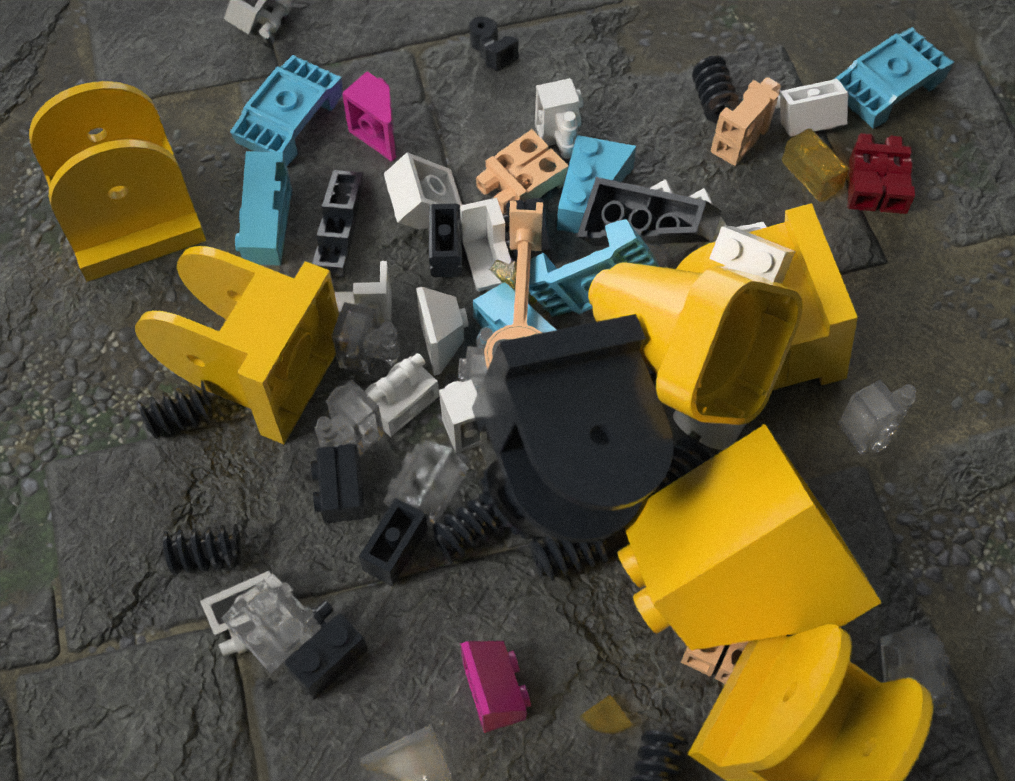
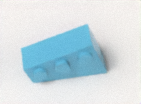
M576 136L558 206L557 230L578 233L595 178L599 177L622 182L634 167L636 146Z
M246 151L242 206L239 213L240 231L235 236V249L237 252H240L243 259L259 265L281 266L292 193L284 154L281 152Z
M503 282L473 300V317L489 337L495 331L513 324L515 290L506 282ZM528 304V326H532L542 333L556 330Z

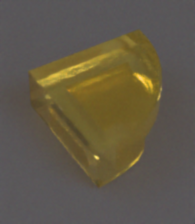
M608 695L580 715L582 722L589 728L604 734H617L632 727V723L611 695Z

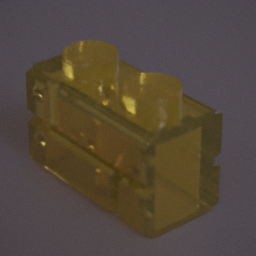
M811 128L806 129L787 141L781 160L819 202L829 198L843 188L845 178H847L850 170Z

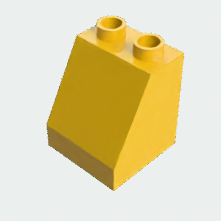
M766 424L644 500L636 515L624 527L630 544L617 552L624 569L632 581L639 588L646 585L644 589L633 595V599L647 625L656 634L671 626L690 650L797 634L826 624H834L840 627L882 603L832 520Z

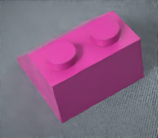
M367 71L342 93L348 131L392 162L396 158L390 88L382 78H376Z
M467 641L461 643L463 667L484 733L526 720V708L531 706V702L525 685L518 686L514 673L520 672L514 651L507 652L504 641Z

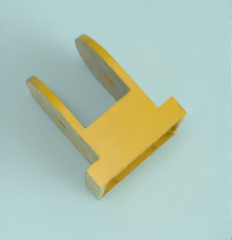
M90 82L60 92L38 110L30 125V144L45 174L49 186V201L54 215L75 253L79 268L87 282L206 241L154 102L146 93L134 86L120 82ZM95 128L103 129V131L98 134H88L91 130Z
M812 203L785 210L784 223L749 232L795 251L783 283L780 285L795 290L800 294L802 299V315L773 390L819 378L821 385L847 379L858 319ZM715 241L689 254L676 269L703 273L711 267H724L725 265L709 259L716 243Z
M204 246L190 247L183 252L177 262L178 274L185 286L198 300L226 319L220 331H217L176 314L164 311H148L136 323V335L153 357L178 376L200 388L201 380H203L207 391L250 408L260 434L284 445L345 339L330 270L305 261L296 277L292 278L219 249Z
M834 624L822 625L789 637L784 635L748 641L688 755L726 781H903L916 761L927 737L933 712L932 697L926 687L912 678H902L881 683L850 662V636Z

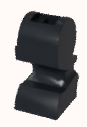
M478 16L470 21V45L473 49L480 51V57L484 59L486 67L492 68L497 72L519 59V40L512 36H504L498 40V24L494 20Z

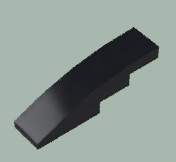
M333 170L322 204L323 217L317 233L318 246L312 264L330 270V274L333 277H344L357 219L363 172Z

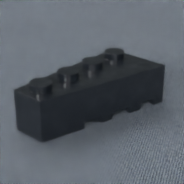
M596 177L577 237L594 246H608L609 242L605 226L627 219L645 244L712 242L722 211L706 200Z

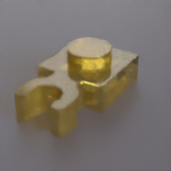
M496 259L489 270L502 283L506 282L515 290L517 263L511 261L507 264ZM529 292L528 301L534 305L537 300Z

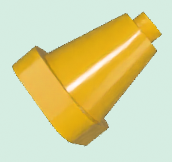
M622 262L611 269L599 272L593 279L588 293V299L593 306V315L596 322L632 314L637 315L646 337L639 351L645 365L657 375L656 392L659 400L699 422L744 425L759 415L770 398L802 315V299L797 291L761 276L722 266H714L703 273Z

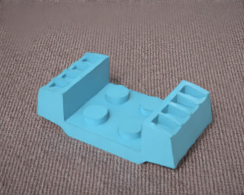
M913 27L901 34H894L855 60L848 69L835 78L839 80L848 92V106L873 129L887 121L894 104L922 85L929 91L945 80L954 64L943 52H940L933 44L924 39V36L918 34Z
M292 55L281 67L275 68L243 107L240 118L230 131L232 137L237 144L252 151L283 153L287 166L298 154L295 138L320 106L332 111L342 96V77Z
M627 219L605 226L610 247L595 251L591 255L573 263L565 264L559 269L544 253L531 259L529 292L552 317L571 311L580 314L592 309L593 306L588 299L589 288L593 279L602 270L611 269L622 262L660 267L654 254Z

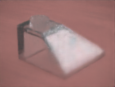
M432 725L359 758L369 781H453Z

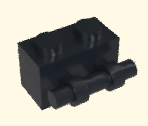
M326 600L317 608L311 607L304 613L305 618L291 631L285 630L279 636L280 641L270 649L278 660L282 659L289 651L293 654L284 664L290 675L313 700L368 650L364 637L340 612L328 623L324 621L334 611ZM315 629L317 633L302 646L299 642Z

